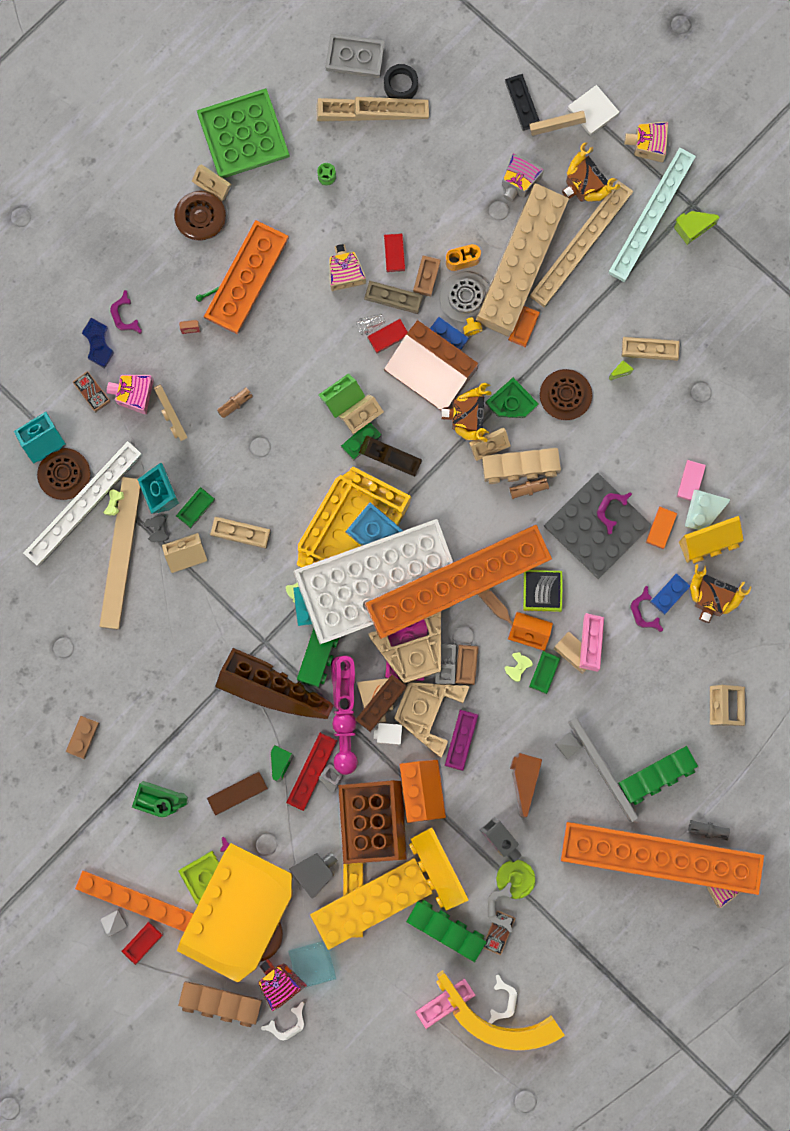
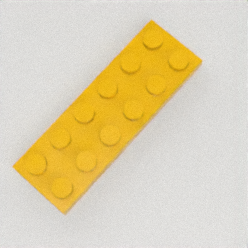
M415 858L316 910L310 916L327 950H330L433 893Z

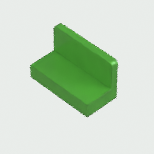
M349 373L318 394L321 401L327 405L335 418L365 398L357 381Z

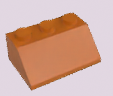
M438 760L399 764L407 823L446 818Z

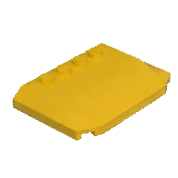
M355 467L350 468V471L335 479L298 543L297 566L302 568L360 547L361 545L345 533V531L370 502L398 526L409 507L412 497Z
M230 843L179 942L177 951L239 983L257 969L293 896V874Z

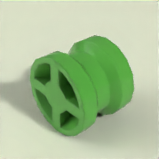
M323 163L318 167L319 182L326 186L333 184L336 180L335 167L330 163Z

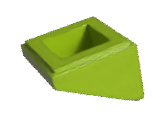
M623 360L610 374L609 379L614 380L630 375L634 369Z

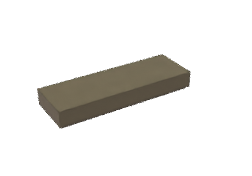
M369 281L364 300L415 314L419 313L423 299L421 294Z

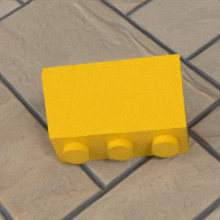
M737 516L684 535L679 544L686 562L692 561L693 564L703 561L705 556L710 555L712 558L722 554V550L728 549L732 551L739 548V544L744 541L740 518Z

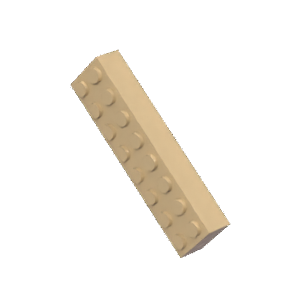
M534 184L475 322H481V325L507 337L510 336L569 198L539 184Z

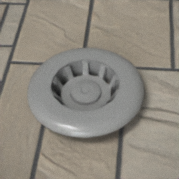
M471 272L456 273L449 277L441 287V307L450 318L456 321L467 322L466 319L473 317L475 321L489 285L477 274Z

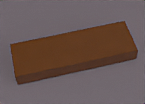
M391 675L355 721L371 733L407 686L394 675Z
M257 772L208 797L207 800L216 816L262 793L268 788L260 772Z

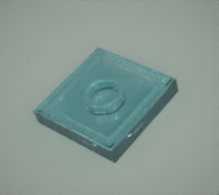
M323 941L288 950L293 972L306 985L304 988L337 979L330 951L327 950Z

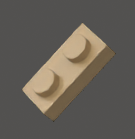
M202 164L197 167L192 179L194 184L216 195L221 201L225 200L231 187V183Z
M504 428L483 436L488 439L487 442H483L480 439L469 442L476 461L482 459V456L492 455L511 446Z

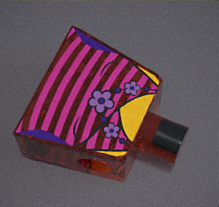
M268 959L259 966L266 976L258 984L272 1011L279 1009L307 986L285 963L275 968Z

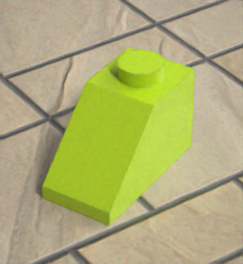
M691 211L688 214L683 213L676 219L677 222L674 229L688 245L715 226L720 217L715 214Z

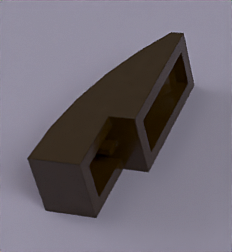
M369 436L365 437L359 451L362 455L414 477L422 462V459Z

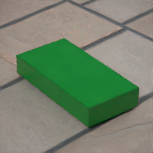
M200 487L177 513L176 517L191 529L215 501V498Z
M542 651L529 688L547 694L561 658Z

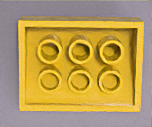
M433 828L411 838L412 843L409 846L414 855L418 854L421 860L418 864L422 872H427L429 876L427 882L431 890H436L438 894L436 900L440 908L444 907L445 910H449L469 901Z

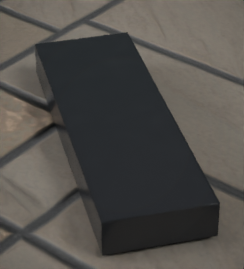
M519 74L505 79V84L521 128L525 131L530 129L531 123L539 122L540 120L523 74Z

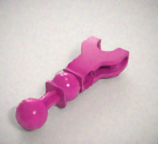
M338 656L331 663L334 707L337 710L334 711L336 715L333 718L332 726L336 732L334 736H339L340 751L334 757L333 764L338 773L348 775L353 773L358 765L356 755L351 752V736H355L353 732L357 725L356 718L353 715L354 711H352L354 707L355 667L351 657ZM342 661L345 663L344 670H342L340 666ZM343 698L348 701L346 709H341L339 705L340 700Z

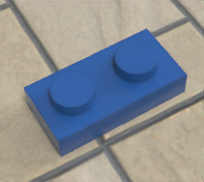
M440 317L430 327L432 331L459 350H462L469 341L467 336Z
M676 573L650 603L665 615L689 589L690 585Z

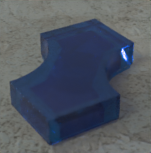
M90 318L82 331V335L88 339L90 344L88 360L105 369L114 354L113 350L107 346L105 340L108 327Z

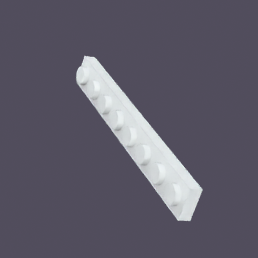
M127 441L23 554L39 567L138 461L142 454Z

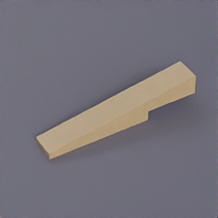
M355 97V100L318 98L316 104L317 121L429 118L428 100Z

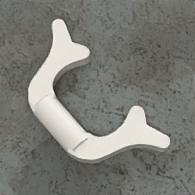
M496 975L497 984L494 986V989H505L509 992L508 1006L504 1013H498L493 1009L490 1010L491 1018L488 1023L491 1024L498 1019L511 1017L516 1007L517 992L513 987L505 984L500 975Z
M301 1002L297 1008L291 1009L298 1018V1023L294 1027L281 1033L276 1029L275 1021L272 1020L269 1025L262 1026L261 1030L270 1031L279 1040L283 1041L298 1034L304 1028L302 1010L305 1003Z

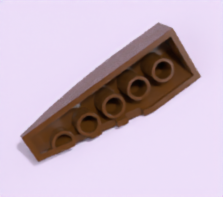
M232 648L215 685L216 688L251 703L299 716L328 719L334 704L314 691L308 692L305 690L303 684L299 682L294 683L289 680L288 675L284 672L279 673L275 671L270 663L235 648Z

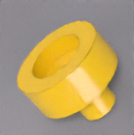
M473 317L466 319L467 325L463 327L465 336H473L483 331L481 322H474Z

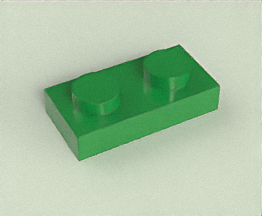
M371 422L358 430L341 445V448L353 461L361 455L359 451L366 436L376 440L382 436Z

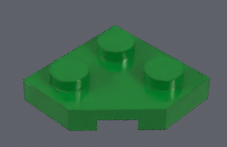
M514 377L485 402L497 417L525 418L539 406L537 401Z

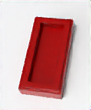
M403 234L384 235L386 272L405 271Z
M398 319L367 336L377 354L403 340L408 331L401 319Z
M148 922L121 952L136 965L160 940L163 934Z

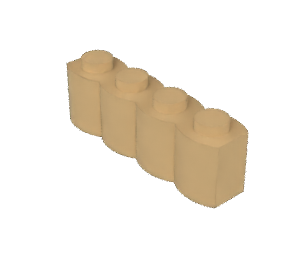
M558 448L482 456L484 482L489 481V484L500 483V480L508 479V482H516L521 477H527V480H534L540 475L552 478L556 477L561 471Z

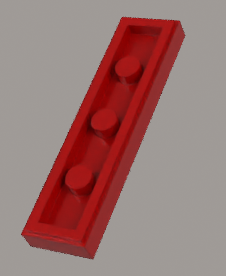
M321 732L319 733L288 797L287 804L302 811L305 810L337 740Z

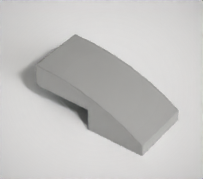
M441 643V672L436 673L435 683L455 684L456 644Z

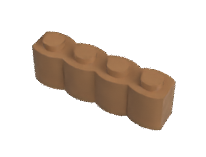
M185 981L178 1006L182 1007V1011L193 1013L194 1010L201 1011V1015L213 1018V1015L221 1016L220 1020L232 1023L234 1019L240 1021L242 1026L251 1027L252 1024H257L262 1000Z

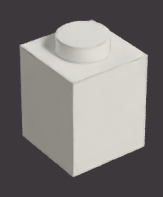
M379 723L378 727L374 728V739H377V744L400 746L402 725Z

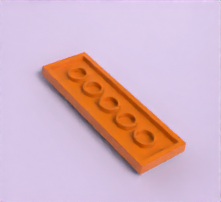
M255 220L210 303L204 318L238 335L284 249L289 236Z

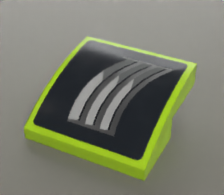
M528 570L524 572L523 611L562 612V571Z

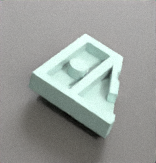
M694 490L685 527L695 530L709 527L726 507L730 499Z

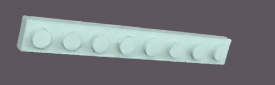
M682 148L678 149L608 274L623 282L626 281L696 157L695 155Z

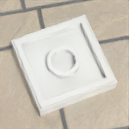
M597 85L571 103L567 108L571 113L584 111L586 123H582L581 126L590 136L620 113Z

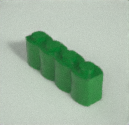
M685 746L618 782V785L629 803L633 802L634 805H637L645 800L643 796L649 793L653 796L661 792L660 787L667 784L670 787L679 782L678 777L684 775L686 778L696 772L694 769L698 765L688 747Z
M417 901L406 922L475 963L486 944V941L483 940L485 936L476 930L473 933L466 930L467 925L459 920L456 923L449 920L450 915L442 910L439 913L432 909L433 905L427 901Z

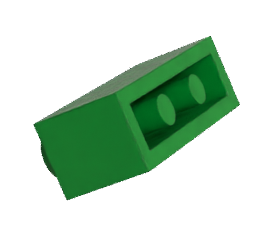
M313 628L297 676L298 682L320 688L321 684H325L328 675L325 673L327 666H331L334 657L331 655L333 648H337L339 638L320 644Z

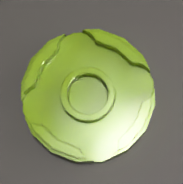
M507 861L502 864L497 872V887L499 890H502L507 883H511V898H524L534 888L535 873L531 866L524 861Z

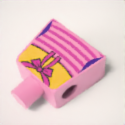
M121 375L119 384L108 383L107 393L116 395L115 401L118 405L147 414L154 380L151 375Z

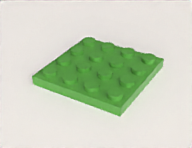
M267 88L196 110L217 174L221 178L230 177L290 157Z

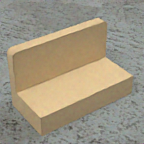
M367 395L339 415V418L345 422L351 433L354 434L384 413V411L373 396Z
M198 533L162 545L171 573L207 561Z
M567 632L553 649L583 674L587 669L579 668L581 642L570 632Z

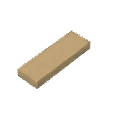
M579 111L531 123V134L534 136L586 123L584 111Z
M623 337L621 357L678 361L679 341Z
M215 517L210 535L266 549L271 530Z

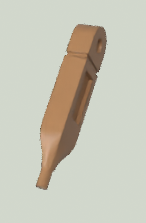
M490 589L477 594L498 618L508 621L512 626L513 622L509 617L507 608Z

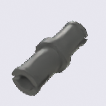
M690 820L688 832L702 834L707 838L716 837L728 840L730 828L716 826L711 822L702 823Z

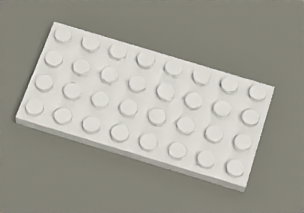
M435 519L296 569L293 572L318 641L322 644L374 625L364 603L453 563L439 522Z

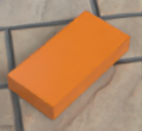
M523 306L508 341L526 347L540 312Z
M659 506L645 543L664 549L677 513Z

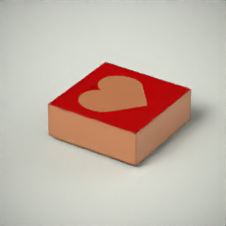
M197 320L179 322L182 334L200 332V325Z

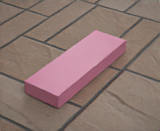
M588 613L584 615L579 668L596 672L600 670L604 617Z
M465 978L454 985L465 1002L476 996ZM447 991L415 1011L426 1029L458 1008H453L447 999L450 997Z

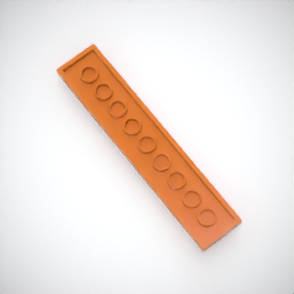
M533 525L364 604L380 639L550 561L552 558L537 525Z
M567 822L561 861L759 895L764 855Z

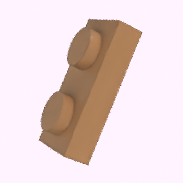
M422 255L413 289L414 293L432 296L440 259Z
M80 716L66 752L85 759L99 723Z

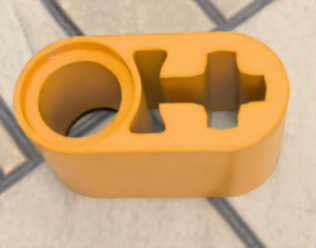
M471 244L449 250L446 254V267L451 271H457L476 266L480 262V248L477 245ZM452 257H456L459 259V261L457 263H452L449 259Z

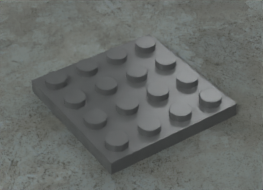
M598 472L544 525L597 579L652 526L628 501L627 505L623 506L618 500H612L605 511V517L610 521H616L617 524L613 527L612 534L608 535L606 526L597 517V510L607 494H621Z

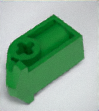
M142 781L139 783L132 808L158 817H167L177 812L179 808L188 804V797L184 793H178ZM163 802H165V806L168 807L165 810H163V806L161 805Z

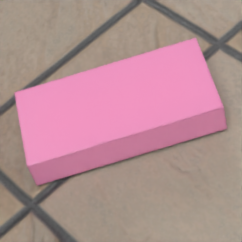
M690 460L686 461L677 497L691 501L694 490H699L706 465Z

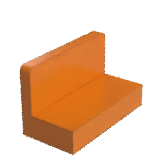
M516 612L508 640L545 651L553 623Z

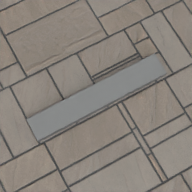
M576 717L568 722L625 816L629 822L637 820V814Z

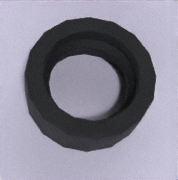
M406 64L391 66L384 76L386 95L389 98L412 99L418 90L416 71ZM398 74L407 75L412 81L411 88L405 92H397L391 88V78Z

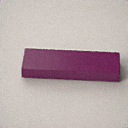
M464 710L459 711L444 766L460 771L464 770L478 714Z

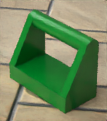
M276 745L271 750L272 778L276 782H281L294 755Z

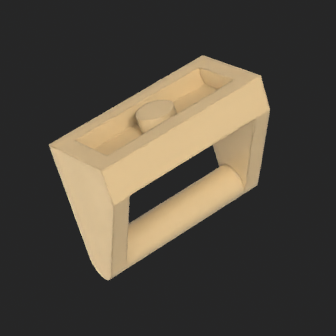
M730 685L710 686V725L745 726V687ZM728 691H737V721L729 720Z

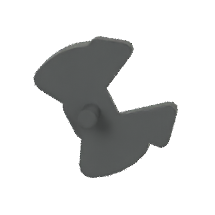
M155 516L151 520L147 519L145 521L144 527H154L155 533L148 540L155 543L164 542L169 539L168 535L164 532V516Z

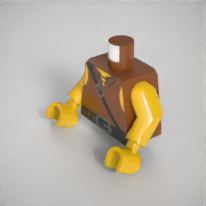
M585 142L580 147L581 152H578L570 163L566 179L568 187L562 190V193L569 199L576 195L581 202L585 200L588 202L601 201L612 192L611 190H619L621 186L617 184L613 187V183L617 179L611 178L607 180L589 156H585L593 152V147H590L588 151L585 150V146L588 144V142Z
M482 383L479 387L459 395L457 399H454L453 409L442 408L441 419L452 420V429L465 440L480 439L483 442L488 441L487 438L483 437L484 434H489V432L483 428L485 396L482 395H491V391H485L488 386H491L490 384Z
M698 564L695 565V574L690 584L692 600L695 602V607L702 610L699 620L705 623H710L713 615L720 617L722 614H728L736 609L745 595H748L751 591V586L748 590L742 588L745 582L740 584L739 591H737V587L706 575V566H704L703 571H698Z

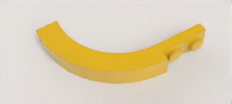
M443 970L436 974L439 979L436 983L442 991L446 990L449 993L450 997L447 999L453 1008L458 1007L453 1011L455 1018L468 1032L487 1044L509 1050H529L549 1045L565 1036L552 1015L535 1025L523 1028H504L488 1023L468 1007Z

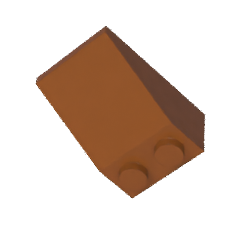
M519 753L517 757L514 756L510 769H513L512 776L520 815L522 818H526L530 809L542 759Z

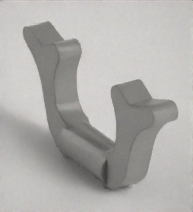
M507 883L502 890L489 895L488 918L491 922L504 926L508 932L512 933L513 930L510 925L512 918L509 917L501 920L496 916V898L499 896L512 897L510 893L511 883Z

